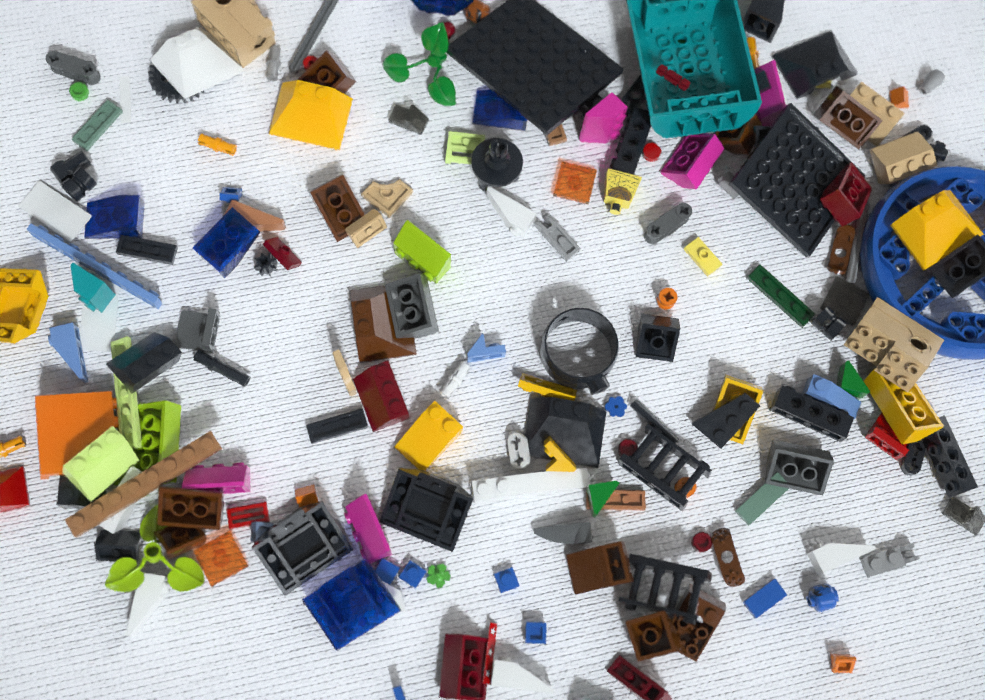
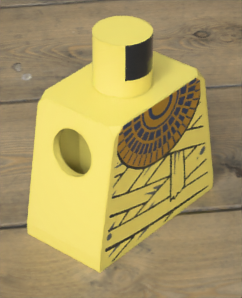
M612 169L607 170L604 185V203L611 205L609 211L611 214L619 215L621 208L629 209L642 177Z

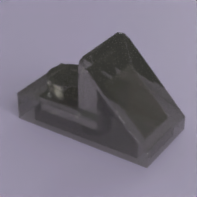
M396 104L389 117V123L420 135L423 134L429 118L414 105L407 109Z
M955 497L950 498L942 513L975 536L979 534L985 523V516L979 506L969 507Z

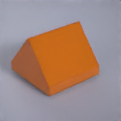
M904 86L890 91V100L897 108H909L908 91Z
M314 484L295 489L299 508L319 502Z
M830 654L832 673L853 672L857 660L855 656L851 654Z

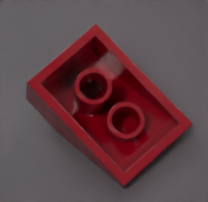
M850 162L824 190L820 200L823 206L831 212L834 220L843 227L861 217L873 189L854 164Z

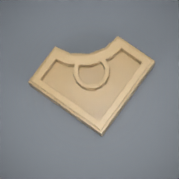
M400 179L388 185L378 184L373 181L361 193V196L390 218L410 197L413 189Z
M339 349L333 351L335 364L349 396H354L357 394L342 354Z

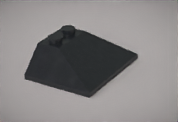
M833 31L772 55V59L775 60L779 71L796 99L812 94L816 86L840 77L843 81L858 74Z
M555 397L531 398L525 430L530 457L547 460L554 458V456L552 458L548 456L544 451V441L550 436L576 465L599 468L607 411L590 403Z
M399 468L379 523L453 552L474 497L459 484L424 470Z
M322 501L302 506L268 528L252 546V549L284 596L353 551V548Z

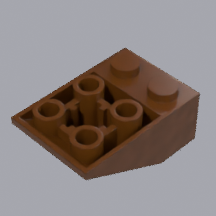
M624 541L605 544L566 555L575 595L634 582Z
M689 583L675 610L687 612L693 587L692 584ZM700 590L695 615H699L703 619L702 623L695 622V625L683 622V618L671 617L682 646L677 652L697 662L726 612L725 602Z

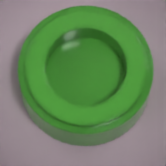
M76 82L70 86L69 93L74 100L84 101L89 96V89L86 84Z

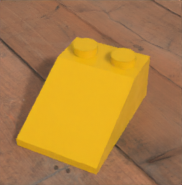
M725 374L713 411L744 392L759 403L764 390L761 386ZM755 413L730 439L731 441L744 444Z
M434 401L419 416L394 448L417 469L426 471L462 434L463 426Z

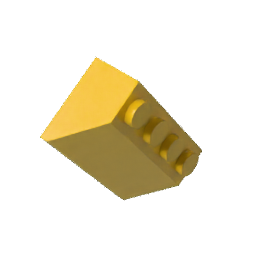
M875 368L864 380L871 396L901 444L917 442L944 427L916 383L907 393L874 371Z

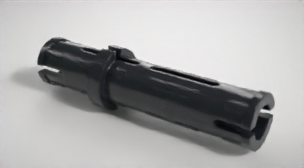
M200 349L194 355L193 360L207 367L209 371H215L243 387L248 385L251 376L223 363L218 357H212Z

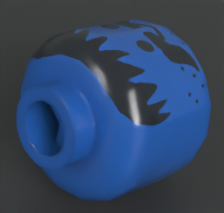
M824 583L811 587L806 600L810 608L813 607L815 611L823 612L834 609L839 601V596L835 587Z

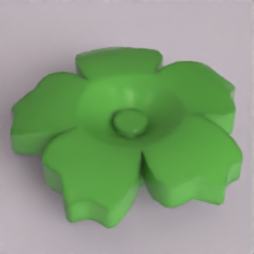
M442 563L441 565L438 564L437 568L434 565L428 567V574L430 576L426 578L427 583L431 585L436 583L437 588H442L445 585V581H450L451 578L449 571H445L447 566Z

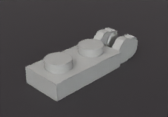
M549 214L543 215L544 221L550 226L548 229L539 220L534 222L538 231L542 233L543 237L566 262L580 252L581 248Z
M912 543L900 548L898 546L861 558L860 561L867 578L919 560L918 555L903 559L901 554L902 551H909L915 548L914 544Z

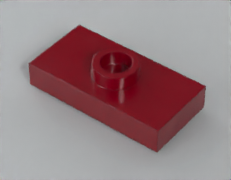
M279 237L267 239L263 243L264 247L286 270L300 267L302 261Z

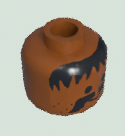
M469 0L464 7L465 18L474 24H477L490 14V7L481 0Z

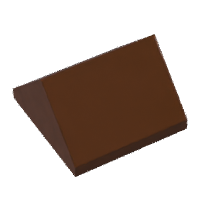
M167 526L154 532L162 554L167 561L205 545L207 539L203 530L198 528Z

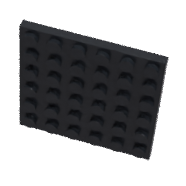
M789 103L728 185L805 257H810L835 221L831 212L823 206L820 198L828 185L852 161L792 103ZM854 164L857 170L865 178L866 175Z

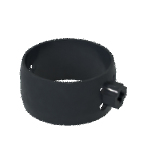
M588 308L568 309L554 317L547 325L540 345L541 360L550 377L566 387L574 389L588 387L591 395H597L610 387L606 377L615 365L619 353L618 336L612 323L601 313ZM567 322L588 323L600 330L606 337L611 350L610 364L603 371L592 376L578 377L567 374L559 369L549 356L546 345L548 335L556 327Z

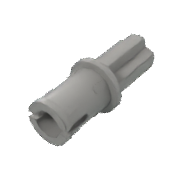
M276 45L270 48L269 60L266 62L268 65L266 78L272 82L278 80V69L281 66V48Z

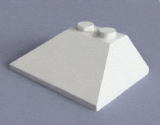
M199 27L168 39L151 58L153 65L184 99L244 72L241 65L216 38Z

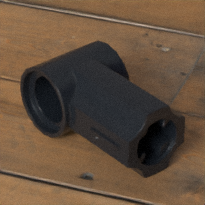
M81 150L66 161L60 160L52 164L50 171L61 184L67 177L72 178L71 173L79 166L85 170L92 164Z

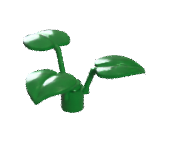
M441 22L426 28L422 32V44L426 50L431 51V54L426 59L407 65V58L403 54L393 53L384 59L383 67L392 80L401 83L409 78L410 73L408 69L428 62L431 67H437L433 77L434 82L428 85L431 98L440 105L455 106L457 104L456 89L453 82L445 76L437 78L442 68L441 64L447 60L446 52L448 50L447 31L444 23Z

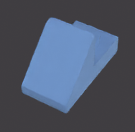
M482 333L467 353V363L503 358L506 355L505 344L493 343L486 347L484 334Z

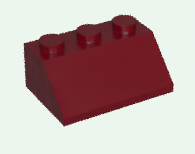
M388 360L369 367L353 378L372 432L409 419V412Z
M445 634L439 698L486 700L487 684H483L488 638L464 634Z

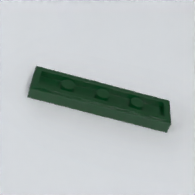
M761 264L747 276L746 279L801 328L815 315L807 305Z

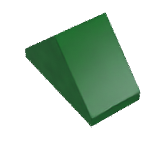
M849 360L839 367L837 386L853 397L860 399L870 393V390Z
M618 481L588 485L586 489L592 517L595 518L619 485Z

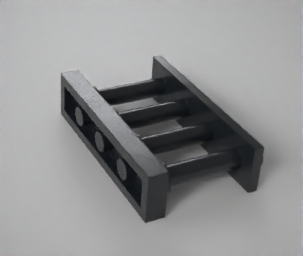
M647 424L644 432L647 434V437L632 455L627 456L623 453L619 458V465L683 512L688 504L686 499L688 492L702 475L709 478L712 470L705 461H699L664 436L659 428ZM655 440L664 447L649 466L643 468L638 464V459ZM672 452L679 457V460L664 479H658L654 476V471L667 454ZM687 463L695 471L680 491H675L670 487V483Z
M635 554L629 555V563L635 569L633 575L634 582L631 583L628 599L619 597L618 601L624 605V608L636 611V608L653 612L665 610L667 615L683 618L685 623L695 625V622L702 623L703 619L699 615H695L701 585L705 581L711 583L712 573L709 570ZM647 568L653 570L654 576L648 602L643 603L636 601L642 573ZM665 573L672 574V577H674L667 608L655 605L661 578ZM684 577L692 578L694 582L687 612L675 610L681 581L684 580Z

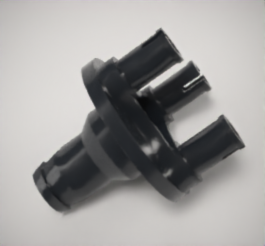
M490 138L481 142L475 148L471 158L473 173L478 178L479 189L482 188V191H487L488 186L503 187L519 179L523 168V157L521 151L514 143L503 138Z

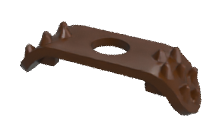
M849 224L843 227L840 225L837 228L827 267L830 273L846 274L856 232L854 227ZM843 249L846 252V256L840 258L836 256L835 251Z
M719 528L711 534V539L722 576L728 586H740L745 582V576L730 529ZM724 551H730L733 554V560L730 563H725L722 560L721 556Z

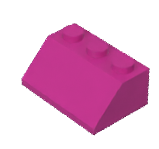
M775 60L754 69L755 74L765 70L772 86L771 89L760 94L762 104L756 116L763 126H771L786 106Z
M611 92L585 114L579 140L581 142L607 144L611 139L613 141L617 139L621 133L620 129L623 126V120L626 117L627 106Z
M712 133L685 136L660 173L682 188L697 190L723 152L724 147L717 136Z
M233 463L232 466L213 464L210 468H204L203 465H195L192 469L185 472L182 488L223 492V494L251 492L250 468L245 463Z
M367 493L345 506L347 510L344 513L348 524H353L355 529L352 531L356 543L360 541L363 549L359 550L363 560H368L369 564H372L392 555Z

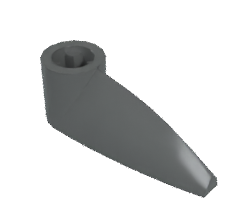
M590 522L533 528L534 534L556 543L584 544L592 542Z

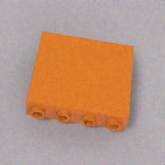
M112 391L35 396L40 480L49 479V476L64 475L62 470L67 462L112 426L118 428V416H114L113 409H117L116 397H112Z

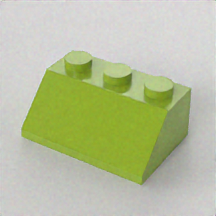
M407 220L393 242L394 253L399 258L406 259L414 270L418 269L428 281H433L437 284L451 268V254Z

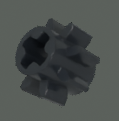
M936 141L935 144L930 143L934 150L936 162H944L948 154L945 143Z
M261 253L259 258H254L257 263L254 268L256 271L260 270L259 274L261 276L264 274L271 276L273 271H277L274 264H277L278 261L276 258L272 259L271 253L268 255Z

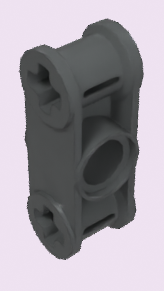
M50 51L45 57L46 62L55 74L89 85H96L101 80V75L97 71L96 65L92 62L58 51Z
M680 203L670 211L662 214L648 225L647 231L644 234L645 241L648 244H656L673 234L678 228L688 222L692 214V207L687 203Z

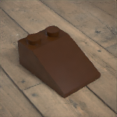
M327 50L297 79L331 87L343 94L357 82L341 60Z
M838 86L833 89L813 114V116L857 149L863 146L883 121Z
M339 175L308 192L337 242L348 237L345 228L365 215L344 175Z

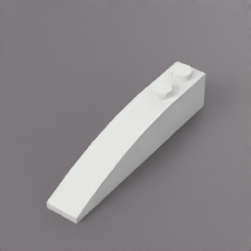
M579 468L574 472L545 471L472 481L471 488L474 505L585 489L590 485L588 469Z

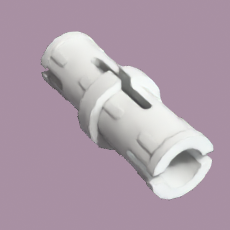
M461 361L456 370L448 376L446 384L439 391L440 395L449 399L455 389L462 384L463 378L471 369L470 366Z

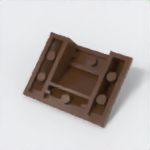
M385 285L350 290L360 363L417 355L414 338H396Z

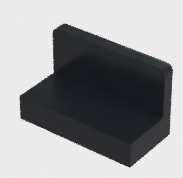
M102 529L94 543L96 561L116 562L121 558L127 557L138 562V543L141 539L140 531L119 530L112 534L108 530Z

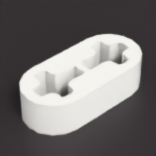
M514 432L508 438L510 462L513 468L525 470L530 465L528 440L525 435ZM517 438L521 439V442H519L518 445L514 444L515 441H517ZM520 457L523 458L524 461L518 464L517 460H520Z

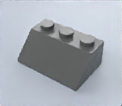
M418 273L385 284L396 338L423 337L439 332L429 283L426 277Z
M773 439L767 457L765 484L823 496L834 459L830 451ZM778 472L788 483L771 480V478Z

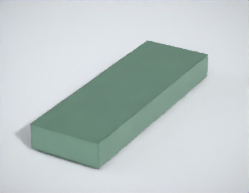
M107 99L71 140L85 151H88L123 113L122 109Z
M778 472L771 478V480L788 483ZM763 484L735 512L749 526L789 488Z

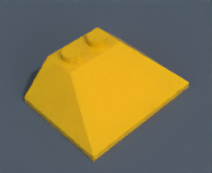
M300 80L283 82L269 135L340 150L353 98L327 86Z
M943 190L912 208L890 225L923 271L936 264L977 234L980 237L984 235L951 190Z
M0 268V343L15 344L36 333L49 297L41 271Z

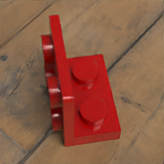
M881 412L865 435V438L889 456L898 460L908 453L909 449L906 447L909 443L901 444Z

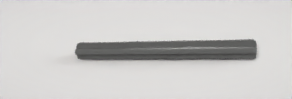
M326 0L288 67L290 72L298 73L303 60L308 56L339 0Z

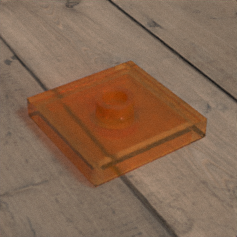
M562 161L553 196L589 205L597 170Z
M231 531L193 550L211 587L249 567Z

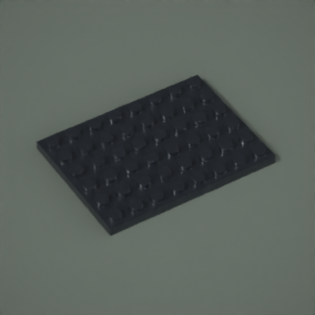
M536 0L505 1L450 43L446 52L546 135L550 134L623 74L624 69Z

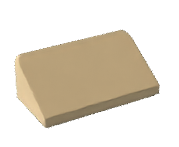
M372 209L345 228V231L354 245L359 248L386 229L387 226L382 215L376 209Z

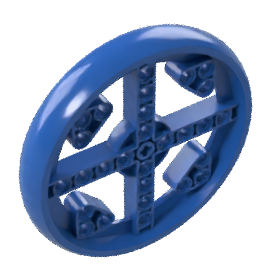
M946 166L918 172L905 178L888 190L876 203L868 217L860 247L861 270L866 289L873 303L877 297L944 339L936 353L937 355L962 360L985 359V314L952 312L942 319L940 325L923 317L920 312L945 290L935 276L927 281L907 301L902 296L894 280L900 279L908 272L910 268L909 250L897 234L890 239L893 231L890 225L908 212L906 208L911 210L920 204L918 201L936 195L943 190H951L968 214L974 212L985 200V171L971 167ZM984 229V230L982 231V233H983L984 235H982L981 238H982V240L985 242V238H984V237H985V229ZM984 279L971 288L985 301Z

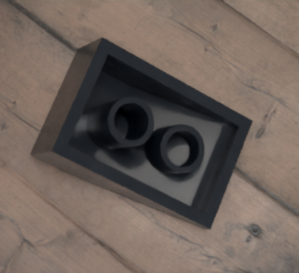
M978 234L929 268L952 299L985 279V242Z

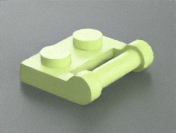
M449 131L445 164H451L452 162L471 165L472 157L452 155V151L473 154L475 148L485 141V135Z

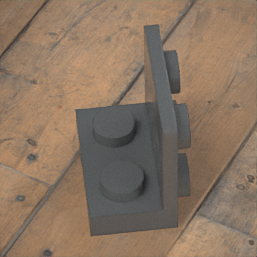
M209 308L208 314L182 311L175 345L180 349L196 351L200 349L204 352L213 353L221 317L217 309Z

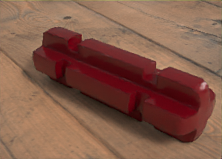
M661 64L657 68V75L660 77L664 76L665 80L675 86L678 85V88L685 91L690 86L689 80L682 79V76L671 69L668 70V67Z

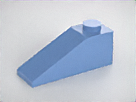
M73 322L49 328L50 335H48V341L50 346L55 348L78 378L87 383L88 377L79 328Z
M815 374L807 379L802 394L811 395L816 401L829 403L834 409L847 411L854 419L861 404V401L833 382Z

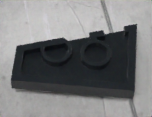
M744 392L716 410H712L707 415L691 422V424L722 449L757 411L760 404Z

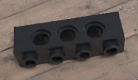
M635 106L633 113L629 112L626 120L629 123L628 128L624 127L621 137L624 138L623 142H618L615 153H618L617 158L612 159L609 167L612 170L632 175L635 173L651 128L648 110Z
M781 386L777 390L769 410L839 442L847 438L854 417L850 416L847 411L834 409L829 403L816 401L811 395L798 393L790 386ZM791 401H795L798 408L793 407ZM809 408L815 411V416L809 413ZM827 416L832 418L833 424L827 421Z
M945 415L938 418L944 427L923 438L922 441L948 498L978 488L951 427Z

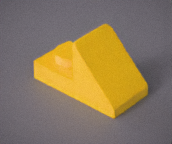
M549 436L544 441V451L551 458L554 456V458L546 464V471L574 472L577 470L576 464Z

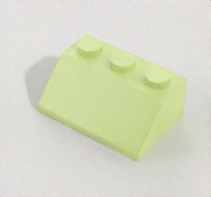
M112 426L63 466L62 473L92 502L123 476L130 467L135 466L139 459L127 440Z

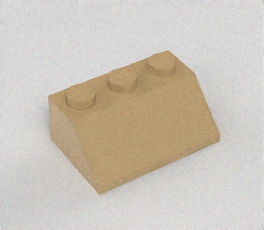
M862 81L850 94L851 97L883 120L868 138V141L873 145L879 146L905 113Z
M919 132L869 149L878 184H891L937 166L933 148Z

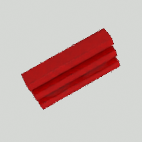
M267 502L226 509L230 530L252 526V522H270ZM263 508V511L254 513H248L238 516H232L231 514L241 511ZM264 515V518L233 524V521Z

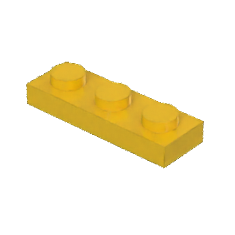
M522 373L518 387H521L524 391L537 392L543 397H555L574 401L577 393L576 389Z

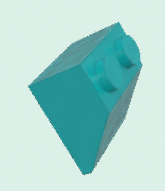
M72 263L70 266L74 291L79 295L78 300L84 303V306L91 311L98 310L102 313L116 294L105 282Z

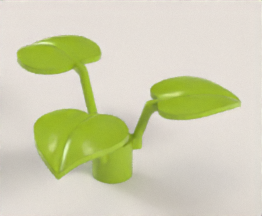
M156 505L146 514L140 525L142 539L146 542L153 541L144 547L145 557L142 558L141 564L138 566L134 559L127 557L117 560L110 568L104 584L107 588L116 592L136 590L144 582L145 576L140 569L143 568L146 561L156 563L161 560L172 569L167 577L168 583L172 589L178 592H187L204 584V575L198 563L191 558L180 557L175 562V566H173L162 556V550L160 545L157 544L154 532L167 526L157 525L158 505Z

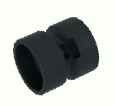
M80 166L71 173L72 178L67 177L60 184L63 190L77 202L86 195L85 191H91L97 185L96 181Z
M827 306L811 324L818 330H823V335L831 341L848 323L842 317H836V312ZM827 318L832 321L828 326L825 323Z

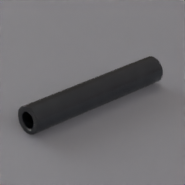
M637 399L630 405L648 424L659 428L662 434L672 442L676 443L679 440Z

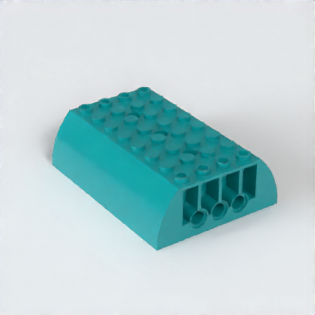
M626 0L649 118L653 130L658 135L666 139L738 129L757 113L762 100L737 0ZM683 39L686 43L680 44L677 41ZM661 64L668 67V70L671 69L682 76V79L689 80L690 86L685 91L678 88V85L675 86L665 80L664 76L660 77L657 75V68ZM688 68L691 69L693 72L685 73L684 69Z

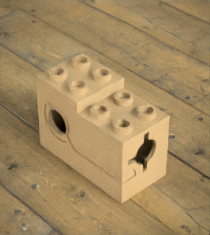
M255 0L191 1L197 21L207 32L216 38L242 68L276 44L275 33L272 30L273 24L268 17H263Z
M877 297L844 345L875 365L874 371L908 393L927 370L944 339Z

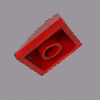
M24 466L0 471V512L29 506L30 500Z

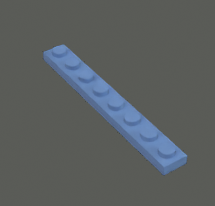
M31 223L28 226L27 231L34 238L154 308L159 309L163 304L158 298L159 294L155 291L143 289L144 286L136 280H133V282L129 281L128 277L122 272L117 271L116 273L105 262L100 264L95 261L96 258L87 252L85 254L81 253L77 246L72 243L69 245L64 243L65 240L57 234H54V236L50 235L49 231L41 225L37 227Z

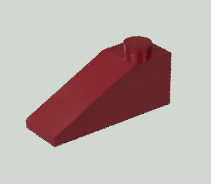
M620 655L607 670L612 677L639 700H672L667 690Z

